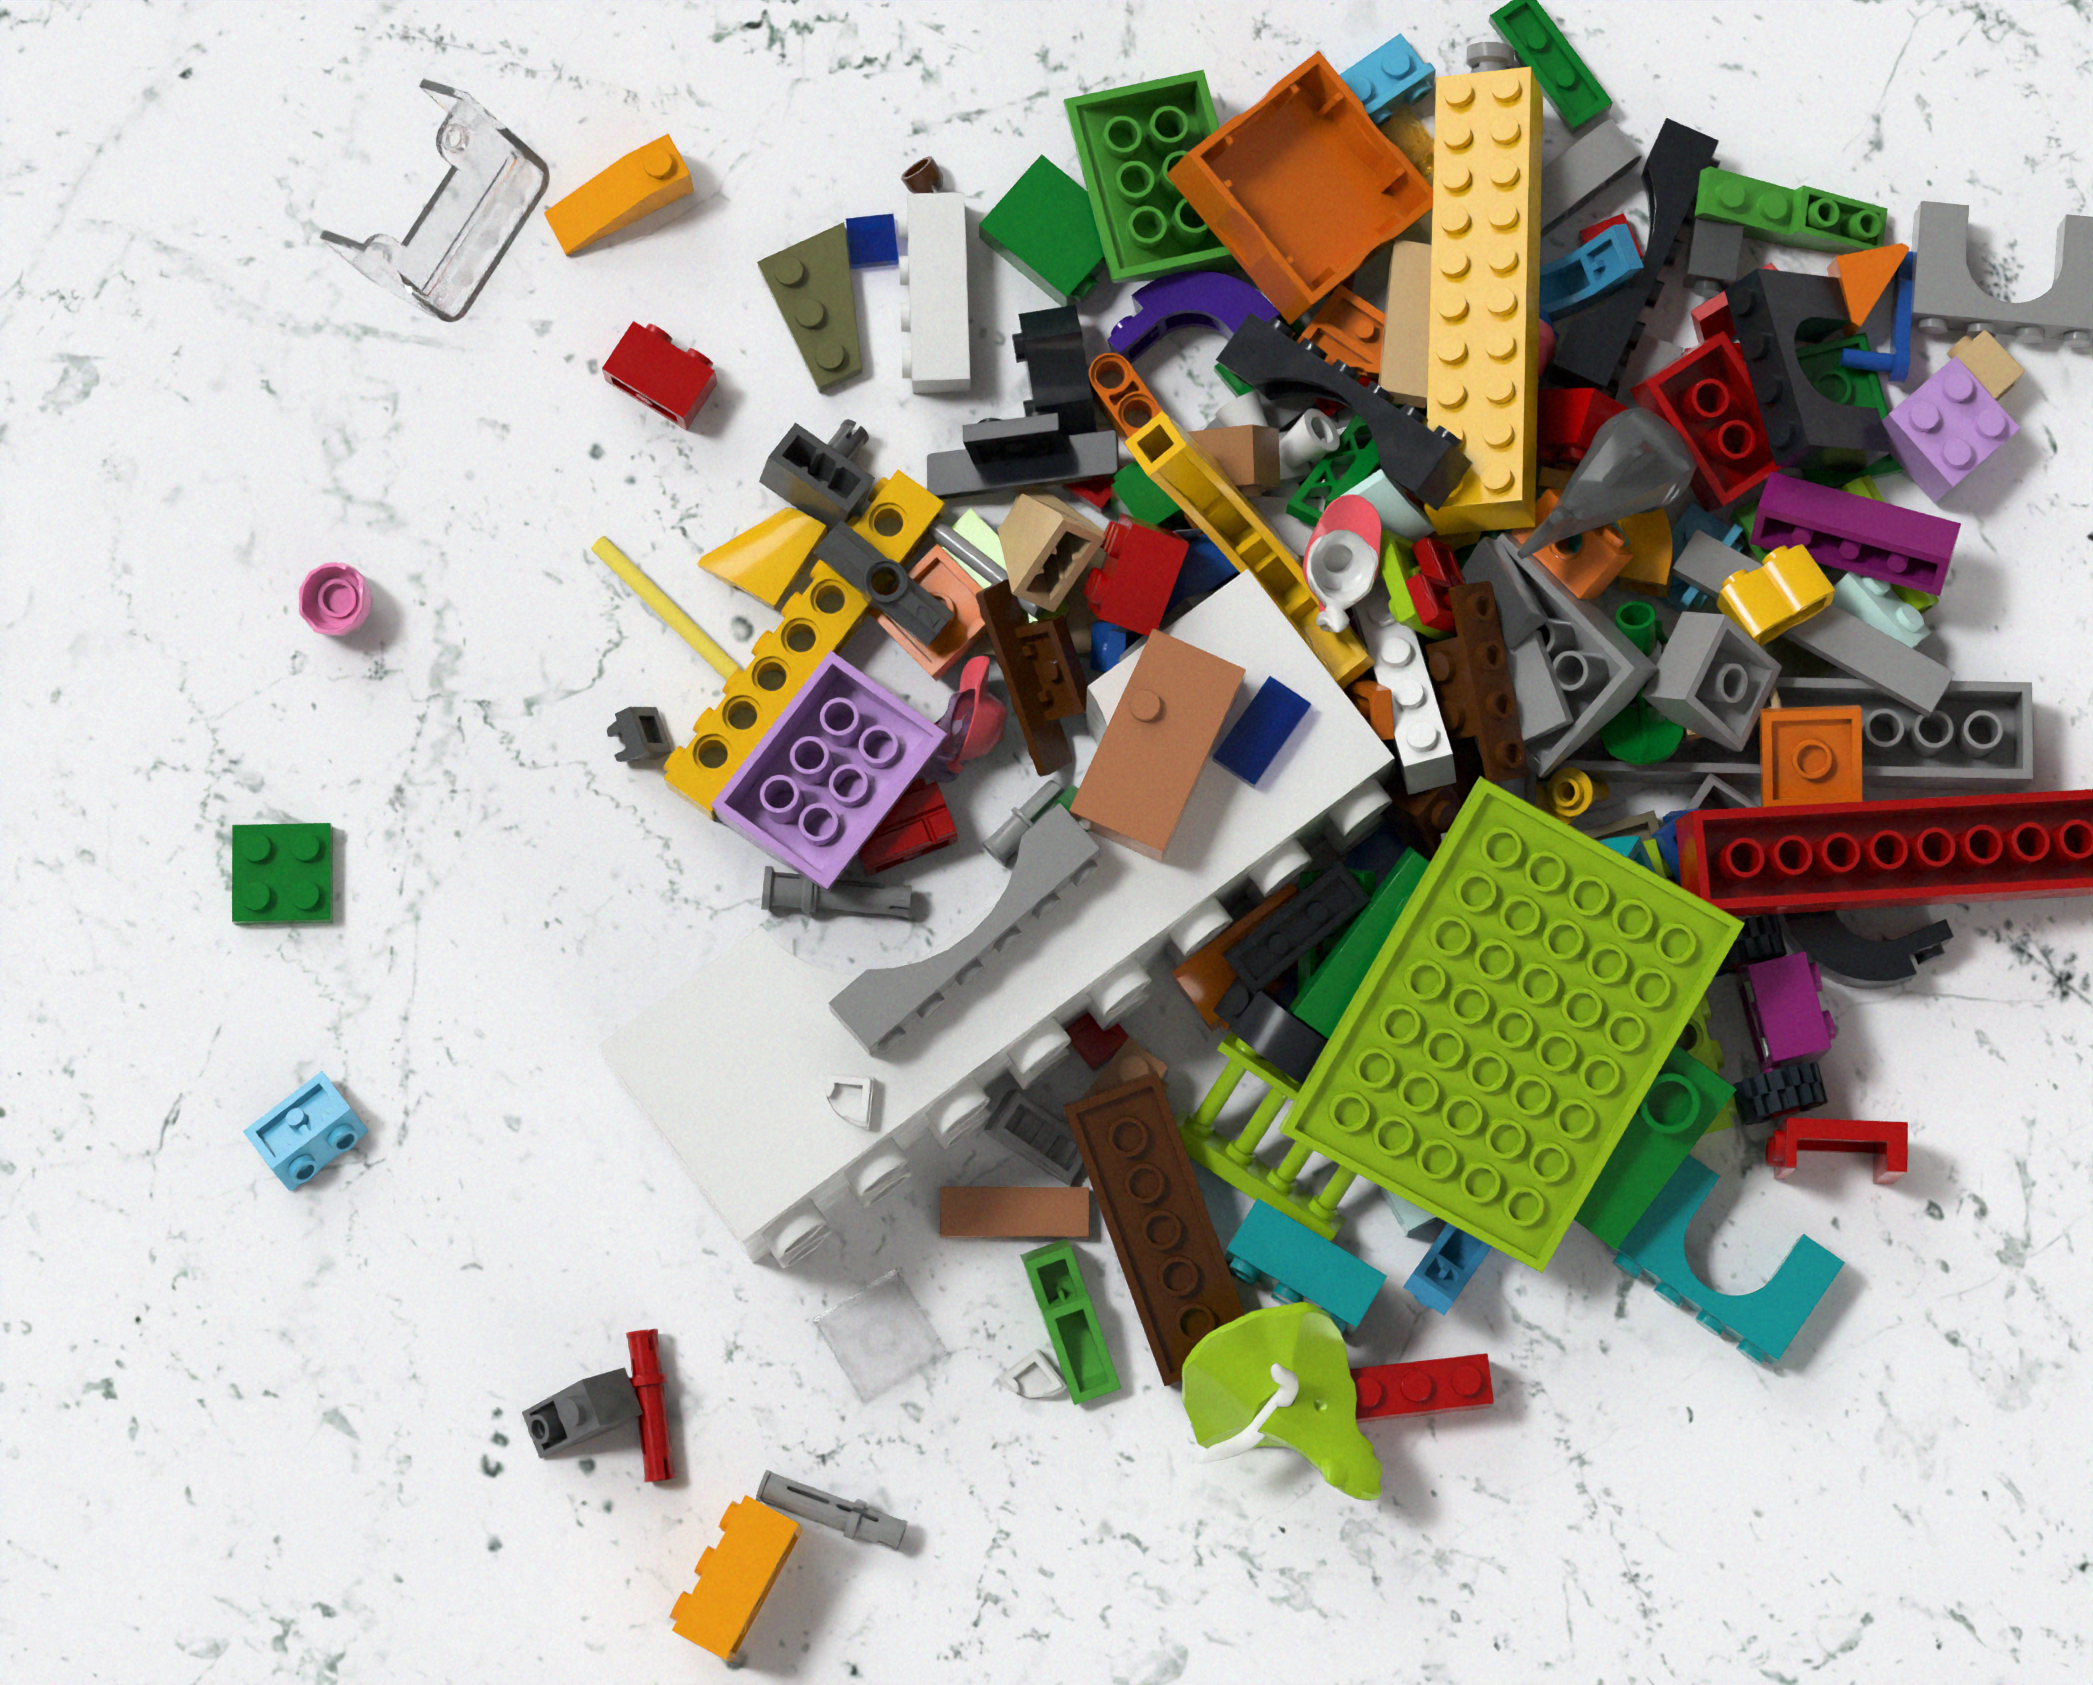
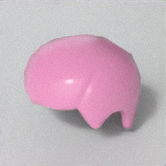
M330 562L322 564L308 573L299 588V614L316 633L344 636L361 627L370 614L372 605L370 587L365 577L356 568L346 563Z

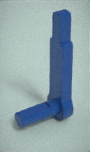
M1908 251L1895 272L1890 353L1843 348L1840 355V367L1888 373L1889 382L1905 383L1910 365L1913 251Z

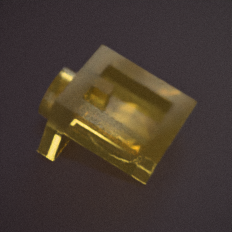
M1406 108L1378 128L1387 139L1399 147L1423 178L1434 171L1435 138L1431 139L1409 108Z

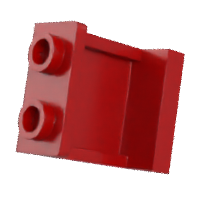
M1787 1117L1773 1131L1772 1137H1767L1765 1150L1766 1166L1774 1167V1179L1784 1180L1796 1169L1797 1151L1873 1154V1184H1893L1907 1173L1908 1122Z

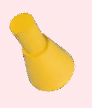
M1573 767L1558 770L1553 774L1547 786V798L1551 807L1560 815L1568 817L1581 814L1595 801H1605L1610 794V789L1606 783L1595 782L1583 771Z

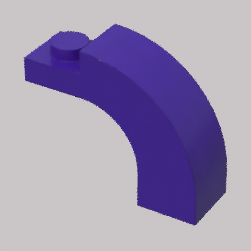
M1186 271L1154 280L1133 293L1131 296L1137 315L1134 317L1129 315L1120 320L1112 329L1111 337L1107 341L1111 353L1122 355L1132 364L1164 336L1182 328H1206L1217 332L1230 341L1250 312L1266 323L1271 316L1281 322L1282 318L1281 313L1267 298L1255 288L1237 278L1209 271Z

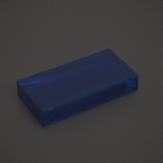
M1269 676L1213 755L1212 761L1254 789L1311 708V703Z

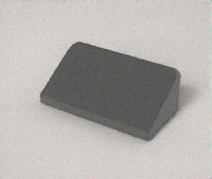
M1484 537L1475 547L1461 573L1468 584L1490 581L1492 583L1502 637L1508 648L1514 649L1545 623L1549 617L1502 543Z

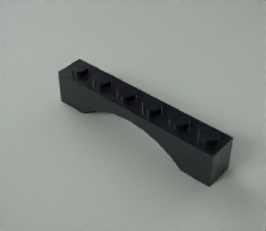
M1669 118L1665 119L1641 174L1648 201L1650 222L1647 250L1642 260L1644 268L1635 273L1615 297L1594 312L1571 323L1552 364L1547 381L1566 389L1595 388L1605 394L1608 388L1616 392L1627 368L1626 364L1619 362L1626 347L1635 351L1646 326L1645 323L1638 319L1644 306L1654 309L1665 285L1664 282L1657 279L1663 265L1673 268L1684 242L1676 239L1682 224L1691 228L1696 218L1697 199L1694 197L1698 191L1700 171L1709 166L1718 168L1721 160L1713 157L1719 140Z
M1250 312L1216 358V361L1238 380L1270 401L1288 397H1318L1339 402L1357 411L1368 425L1378 449L1381 470L1404 490L1438 511L1473 464L1458 450L1463 442L1440 425H1438L1434 432L1425 427L1429 420L1407 403H1404L1400 410L1393 406L1391 403L1395 398L1373 381H1370L1367 387L1359 384L1358 380L1361 378V375L1341 360L1337 359L1333 366L1324 361L1328 354L1307 338H1304L1298 344L1292 340L1295 333L1278 319L1271 316L1266 323Z

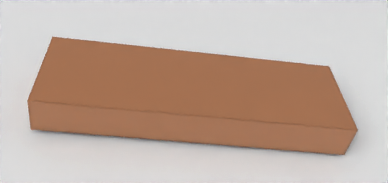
M940 1187V1238L1089 1239V1187Z

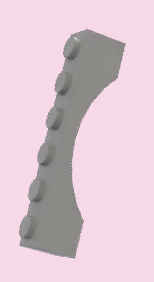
M1057 804L1021 836L1017 862L1007 888L991 913L972 933L948 950L921 962L895 968L867 969L828 1003L830 1011L870 1056L878 1049L884 1054L889 1052L907 1035L903 1027L917 1015L922 1020L931 1016L946 1001L941 994L956 981L962 987L976 977L984 968L980 961L994 948L999 953H1002L1014 944L1023 934L1019 927L1033 915L1040 920L1051 912L1061 901L1057 894L1071 882L1078 887L1089 879L1099 868L1095 861L1100 857V847L1062 804Z

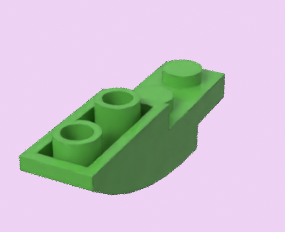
M1709 166L1700 171L1695 217L1744 226L1743 236L1803 249L1850 254L1883 247L1888 208L1805 185L1794 190Z

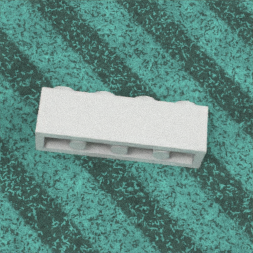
M965 192L907 194V210H898L899 239H908V256H899L900 285H909L910 303H900L901 332H911V349H902V378H912L913 393L971 392Z

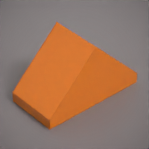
M1899 243L1836 256L1827 267L1829 277L1839 279L1851 322L1841 328L1843 334L1846 336L1854 335L1861 327L1910 249L1908 246Z

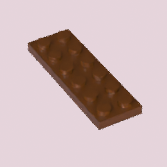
M1153 1071L1068 1102L1062 1106L1164 1386H1168L1182 1380V1366L1187 1356L1200 1340L1215 1329L1244 1316L1245 1313L1157 1071Z

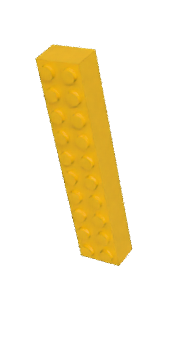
M1531 67L1436 77L1427 419L1429 421L1427 422V428L1434 432L1438 425L1458 437L1463 442L1458 450L1473 463L1438 511L1424 503V509L1438 535L1535 527L1543 94Z

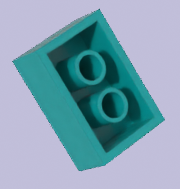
M1259 1198L1255 1201L1226 1249L1224 1257L1226 1262L1230 1264V1274L1251 1287H1254L1257 1281L1273 1290L1271 1298L1281 1306L1298 1302L1314 1304L1330 1315L1339 1327L1341 1334L1345 1333L1350 1337L1353 1336L1387 1278V1275Z

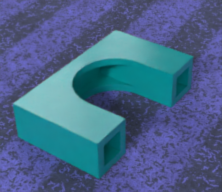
M1688 1154L1619 1247L1615 1250L1610 1246L1607 1251L1616 1256L1612 1263L1621 1271L1635 1279L1642 1274L1657 1286L1653 1291L1661 1299L1677 1308L1683 1303L1698 1313L1695 1321L1707 1331L1716 1336H1720L1722 1332H1725L1738 1341L1739 1345L1736 1349L1743 1356L1758 1365H1762L1764 1360L1773 1365L1780 1359L1845 1262L1803 1234L1796 1240L1772 1277L1761 1289L1745 1295H1726L1706 1287L1696 1278L1688 1265L1684 1250V1239L1689 1222L1721 1176Z

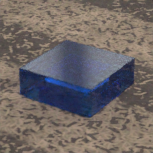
M893 213L846 218L851 269L899 264Z

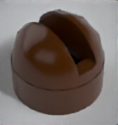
M932 156L919 160L901 176L902 182L913 194L934 193L933 189L939 191L943 186V174Z

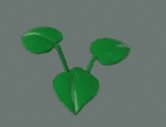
M1631 601L1618 608L1615 625L1647 658L1656 648L1657 640L1661 646L1668 643L1669 640L1663 632L1662 622L1656 621L1655 610L1651 605L1642 601ZM1646 686L1637 694L1638 709L1625 707L1600 729V738L1604 748L1612 756L1634 765H1653L1667 760L1677 751L1684 735V727L1670 722L1654 706L1647 708V700L1642 696Z

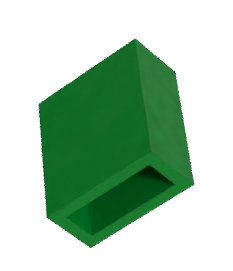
M1042 154L979 224V239L1062 307L1071 306L1076 300L1080 304L1084 303L1099 284L1096 277L1107 266L1088 192Z

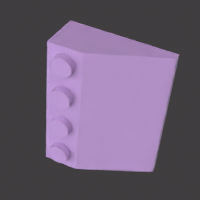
M830 650L711 803V807L720 821L753 845L829 892L943 744L948 734Z

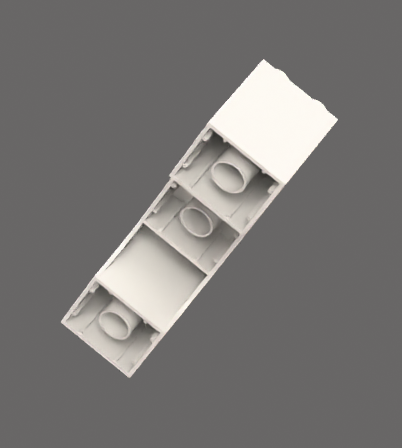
M1246 569L1162 631L1167 635L1246 669L1242 688L1161 863L1088 831V835L1100 847V857L1095 861L1099 866L1097 871L1080 886L1076 887L1071 882L1057 894L1061 901L1051 912L1040 920L1034 915L1031 916L1019 927L1023 934L1014 944L1002 953H999L994 948L980 961L984 968L976 977L962 987L956 981L941 994L946 1000L942 1006L925 1020H922L919 1015L903 1027L907 1035L885 1054L878 1049L870 1056L829 1009L828 1003L860 975L826 970L798 958L781 946L762 925L598 1045L613 1076L752 1263L759 1260L769 1251L782 1268L789 1267L806 1256L831 1234V1231L825 1225L827 1220L822 1212L851 1191L863 1209L870 1207L896 1189L911 1175V1171L906 1166L909 1159L903 1152L931 1132L942 1148L947 1149L962 1140L987 1120L991 1112L986 1107L990 1098L985 1091L1006 1075L1011 1073L1022 1089L1026 1090L1062 1065L1071 1055L1066 1048L1071 1038L1065 1030L1089 1012L1103 1031L1115 1026L1150 997L1149 992L1145 988L1152 981V978L1147 973L1149 969L1168 955L1179 967L1225 932L1224 929L1233 920L1227 912L1246 897H1249L1257 908L1290 882L1298 889L1300 887V873H1303V870L1313 861L1307 852L1326 838L1337 853L1343 855L1366 840L1386 822L1387 819L1382 812L1393 800L1383 789V786L1388 781L1395 757L1249 569ZM1146 644L1087 686L1086 728L1097 746H1099ZM997 902L914 963L921 962L946 951L968 936L991 913ZM823 1072L874 1076L869 1129L856 1127L846 1122L834 1111L825 1094Z

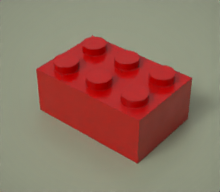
M1724 331L1706 338L1629 389L1639 407L1644 406L1658 414L1675 427L1686 442L1698 464L1689 486L1706 512L1724 507L1769 477L1770 472H1776L1782 468V466H1775L1747 367Z
M1121 512L1118 523L1110 520L1105 529V539L1100 545V548L1106 552L1100 569L1092 567L1085 583L1083 594L1086 595V599H1089L1087 605L1097 618L1149 637L1153 628L1158 630L1189 543L1176 532Z

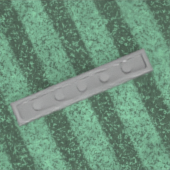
M1696 529L1673 566L1671 574L1718 600L1719 593L1722 590L1721 584L1726 578L1741 569H1745L1749 573L1761 568L1763 565ZM1830 604L1810 619L1790 627L1781 634V636L1930 718L1955 675L1954 671L1833 604Z

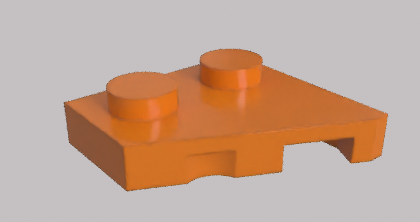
M1339 284L1296 342L1300 344L1304 338H1307L1328 354L1324 361L1333 366L1336 360L1339 359L1362 377L1379 379L1385 314Z

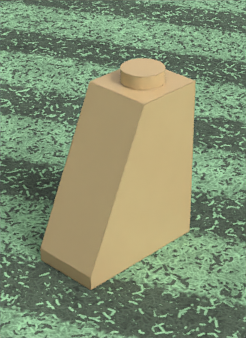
M1022 493L997 530L1012 595L1055 612L1104 541V533L1057 508Z

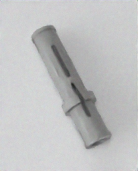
M769 1470L765 1471L756 1495V1501L774 1505L844 1531L843 1536L853 1540L855 1536L891 1548L896 1552L899 1549L908 1523L904 1519L901 1520L866 1507L867 1502L856 1499L854 1503L782 1477Z

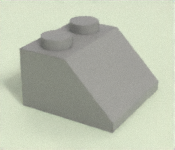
M1683 611L1656 666L1658 671L1649 680L1642 696L1670 722L1734 751H1742L1760 715V709L1763 708L1782 666L1727 615Z

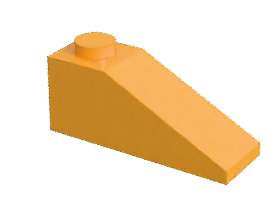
M668 133L620 158L545 211L544 216L565 255L568 256L694 192L691 174Z

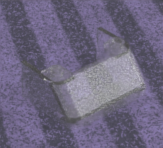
M423 78L418 87L448 113L436 135L438 153L451 165L444 179L402 243L396 238L383 233L370 236L364 243L324 230L319 238L369 280L436 319L445 322H455L466 315L548 188L550 174L545 161L469 92Z

